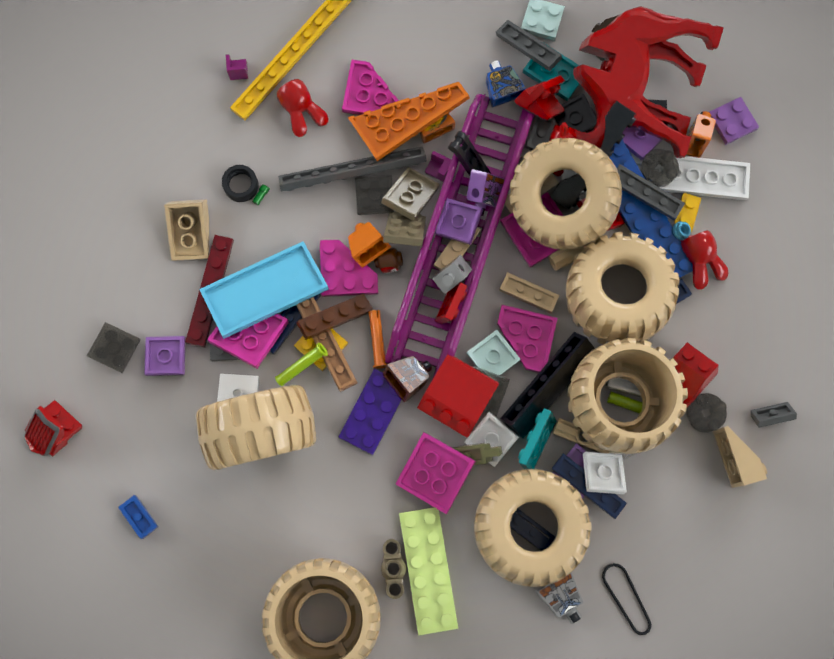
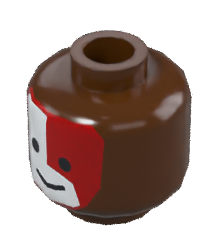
M393 247L374 259L375 267L379 268L382 273L399 271L400 267L403 266L401 251Z

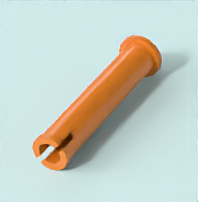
M372 310L368 312L375 364L373 368L382 369L386 368L388 364L385 362L380 310Z

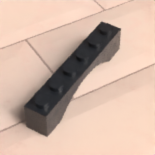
M617 100L605 115V133L600 147L609 158L614 152L611 150L614 144H619L624 138L623 131L626 127L630 128L636 120L634 117L636 113ZM579 174L562 179L550 198L568 210L571 206L575 208L576 203L581 199L578 197L580 193L587 191L585 181Z

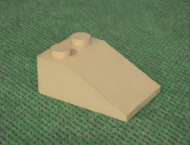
M207 199L172 201L164 204L171 261L207 259L209 257V213Z
M728 426L713 431L732 488L767 479V469L764 463Z

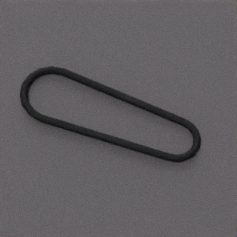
M613 563L608 565L602 574L604 584L633 631L638 635H646L650 632L652 624L626 569L620 564ZM610 567H619L624 571L648 621V629L645 632L636 630L608 585L605 574Z

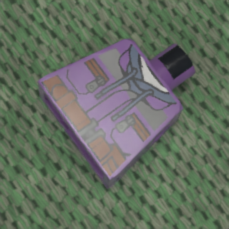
M472 169L467 200L476 202L475 206L483 209L481 216H484L486 205L496 207L505 179Z

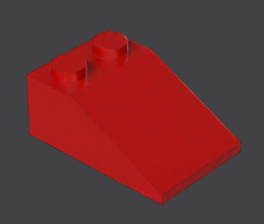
M687 342L673 359L678 364L675 366L677 372H682L685 378L682 386L687 388L688 398L683 401V404H686L688 408L718 374L719 365Z

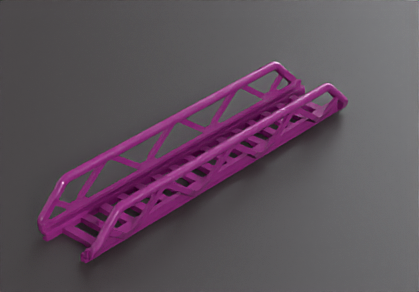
M477 94L475 96L461 132H464L467 136L470 135L469 140L479 154L504 162L502 170L490 166L487 167L492 175L504 178L505 180L496 207L486 205L485 211H488L486 219H480L477 227L482 228L480 237H476L472 243L477 245L474 254L466 252L463 256L465 261L471 262L470 267L472 268L464 282L467 285L465 290L467 295L464 301L459 303L457 308L459 313L455 320L452 319L451 324H439L434 321L435 318L417 313L420 303L440 309L442 301L424 296L423 294L426 286L441 290L429 276L432 269L440 271L434 267L437 253H442L446 248V245L441 244L443 237L435 235L431 250H429L445 201L448 198L474 206L476 203L467 200L466 195L458 193L460 186L469 187L470 178L464 177L466 170L461 163L455 180L452 182L459 162L456 155L453 154L396 318L385 357L387 364L401 360L402 356L407 358L414 356L419 362L428 361L431 366L436 367L433 378L447 354L455 356L510 190V182L515 175L514 170L518 165L535 116L523 108L518 121L487 112L490 97H487L486 94ZM480 104L477 116H475L476 110ZM486 120L515 129L514 135L510 137L481 128L482 121ZM477 136L509 145L508 153L475 144ZM421 270H423V273H422V276H421V279H420V282H419L417 291H416V293H415V296H414V299H413V302H412V305H411V308H410V311H409L407 320H405V316H406V313H407V311H408V308H409V305H410V302H411V299H412V296H413V293H414L416 284H417V282H418V279H419ZM414 321L447 331L445 341L411 331ZM408 338L442 349L439 359L406 349ZM398 340H399V343H398V346H397L395 355L393 356L394 349H395V347H396V345H397V342H398Z

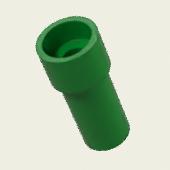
M262 184L252 202L259 205L270 188Z

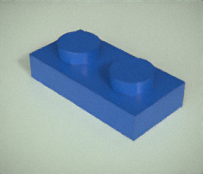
M133 495L118 507L140 539H144L159 527L137 495Z

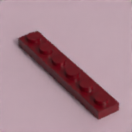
M214 235L200 289L224 278L234 243L233 238ZM200 290L185 343L205 348L213 316Z

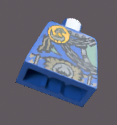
M499 61L490 63L491 72L487 73L486 85L493 108L515 100L526 88L512 66L509 65L502 68Z

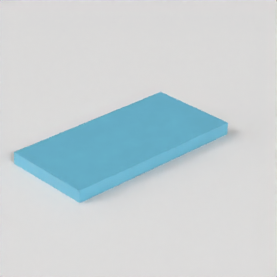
M304 241L199 290L223 339L328 290V285Z

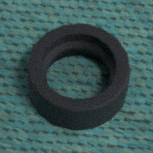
M245 165L229 167L222 177V187L226 195L236 202L251 200L259 189V182L254 171ZM238 174H245L251 179L250 188L243 193H235L230 188V180Z

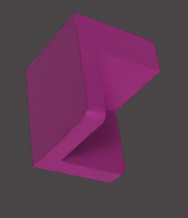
M226 54V68L230 80L248 79L246 59L231 60L230 55Z
M433 151L425 173L444 182L451 159Z

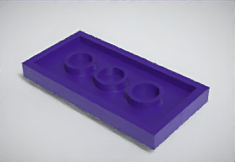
M376 369L370 375L338 438L371 455H374L402 401L382 375L383 373Z

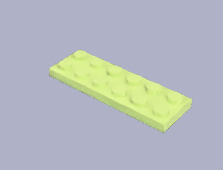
M433 507L399 513L418 636L458 629L439 510Z

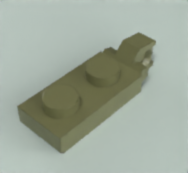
M490 443L452 447L475 460L474 465L487 464L493 461L492 457L503 454L501 446L491 447Z

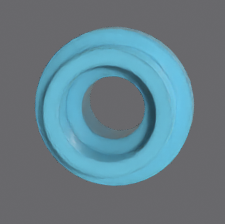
M677 222L673 226V234L678 240H684L691 234V228L686 222Z

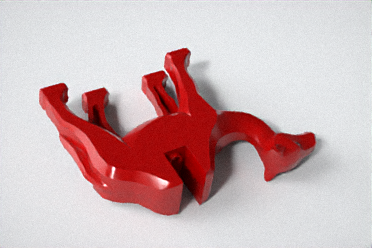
M642 6L623 12L607 27L593 32L585 38L579 48V51L605 58L606 60H603L600 69L584 64L573 69L574 78L594 101L597 112V122L594 130L589 133L581 132L568 127L567 123L563 122L560 126H554L549 141L555 138H575L600 148L605 133V115L617 100L636 113L633 127H639L644 132L663 139L671 144L676 158H685L691 141V136L686 135L691 117L669 111L661 105L650 102L643 96L649 77L650 60L670 62L686 73L691 86H700L706 64L696 62L678 44L666 40L678 36H693L701 38L708 50H714L719 46L724 27L713 26L710 23L698 22L688 18L682 19L661 14ZM564 170L553 172V174L561 176Z

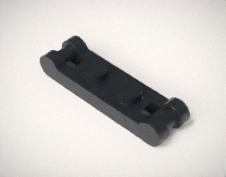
M458 131L454 142L449 144L448 149L456 155L469 176L472 169L491 174L464 132Z

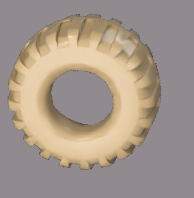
M555 138L552 141L540 143L536 146L537 148L524 155L523 161L520 165L516 166L514 170L515 175L510 182L511 196L509 198L515 219L531 239L549 248L570 250L581 248L596 241L611 227L620 209L622 185L617 168L608 155L600 148L583 140ZM559 170H572L579 174L585 181L587 189L586 200L581 208L575 213L566 216L554 215L549 212L543 205L541 198V189L546 178Z
M623 232L613 233L610 238L607 235L601 236L595 243H589L579 253L569 270L566 281L568 311L573 315L575 325L577 327L582 326L584 329L583 333L590 338L593 335L598 338L597 342L600 344H606V342L616 339L621 341L625 338H635L636 342L647 341L659 332L673 315L679 296V275L676 272L674 273L675 263L672 258L667 259L665 257L667 253L665 249L661 246L659 248L653 245L654 241L648 237L646 240L638 238L639 234L630 233L629 236H623ZM624 264L640 271L646 279L647 290L645 296L633 304L614 302L607 297L602 289L601 278L607 269L614 265Z
M625 338L621 341L616 339L595 348L582 359L572 375L567 396L570 397L568 403L569 413L573 412L574 415L573 424L576 428L580 427L584 432L582 436L587 441L592 440L595 442V447L601 450L607 449L613 454H635L646 452L662 444L679 427L682 422L680 418L687 409V405L683 404V401L688 398L687 388L682 386V383L685 381L683 373H678L675 368L678 365L673 358L668 359L664 355L666 353L661 347L653 348L651 347L652 343L646 340L636 342L635 338ZM615 378L626 379L633 383L640 391L643 401L642 410L635 420L619 422L605 413L601 406L600 393L605 382Z
M300 385L272 388L205 405L196 412L198 442L206 465L212 470L308 448L316 442L314 414L306 391Z
M539 469L514 471L495 481L481 498L474 522L476 543L485 562L500 577L521 586H546L568 576L583 560L590 544L589 539L592 526L588 515V507L581 498V494L564 478ZM537 502L544 504L552 510L557 519L558 532L556 539L551 546L543 551L531 552L524 550L515 542L511 535L510 522L512 515L518 507L525 503Z
M330 558L310 559L288 569L272 586L262 612L263 636L265 637L269 652L275 659H366L375 646L381 622L378 598L369 581L351 565ZM318 593H330L338 597L344 604L347 612V623L342 634L329 642H317L309 638L302 630L300 624V610L304 602L312 595Z

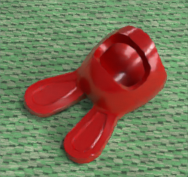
M294 79L279 88L277 99L291 116V127L295 136L303 137L307 132V126L302 114L307 111L318 126H325L328 123L327 113L312 101L303 81Z
M709 230L690 235L688 238L681 240L682 249L693 265V285L696 289L702 290L708 284L706 263L712 268L717 280L724 281L727 279L729 274L728 267L717 255V244Z

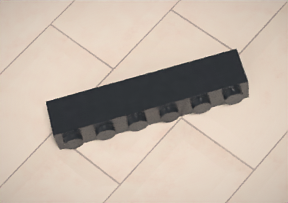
M573 332L500 418L507 427L524 439L535 426L537 415L542 413L544 408L549 409L571 383L572 375L582 359L595 349L589 339Z

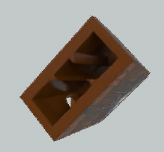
M411 356L389 363L382 375L405 403L425 386L430 377L428 372L432 370V366L428 361L419 363L416 357Z

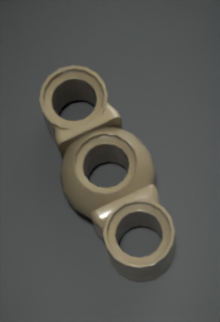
M389 539L383 544L384 561L381 564V573L386 579L387 595L392 599H398L404 593L403 577L406 573V565L400 553V543L395 539ZM391 542L396 543L398 547L397 552L389 554L386 550L387 544ZM391 563H396L399 566V572L395 575L388 572V566ZM394 583L401 587V592L398 595L390 593L389 588Z

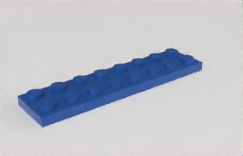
M623 139L619 144L615 143L611 149L614 152L610 156L615 167L617 168L621 164L644 178ZM622 190L619 213L629 231L639 234L638 238L646 240L647 237L654 241L653 245L657 248L663 247L667 252L665 257L667 259L672 258L674 261V273H678L679 278L692 272L693 265L686 257L681 241L674 236L673 227L667 216Z

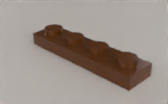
M363 293L298 320L297 326L305 340L366 315L373 308Z

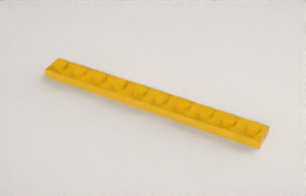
M325 0L230 107L231 111L246 121L352 0Z

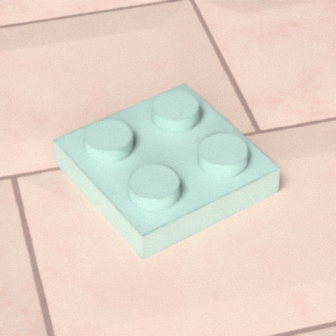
M529 0L521 28L531 35L555 41L565 6L544 0Z
M498 330L494 331L466 353L479 371L493 380L497 379L521 360Z

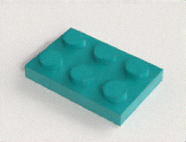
M562 55V59L551 71L530 59L522 72L538 83L561 75L565 82L560 86L561 90L556 95L566 101L570 99L580 85L573 75V69L580 65Z
M544 408L542 413L537 415L535 420L536 426L527 436L528 443L525 449L522 448L519 453V463L524 469H535L557 422L552 411Z

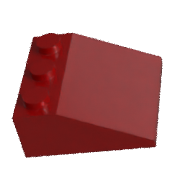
M447 354L417 408L468 438L500 383L458 358Z

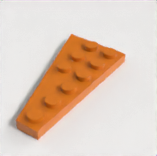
M460 82L437 88V91L427 94L426 92L421 93L418 97L406 98L382 106L381 109L369 110L356 117L354 115L350 116L348 119L375 159L379 161L463 104L470 97Z

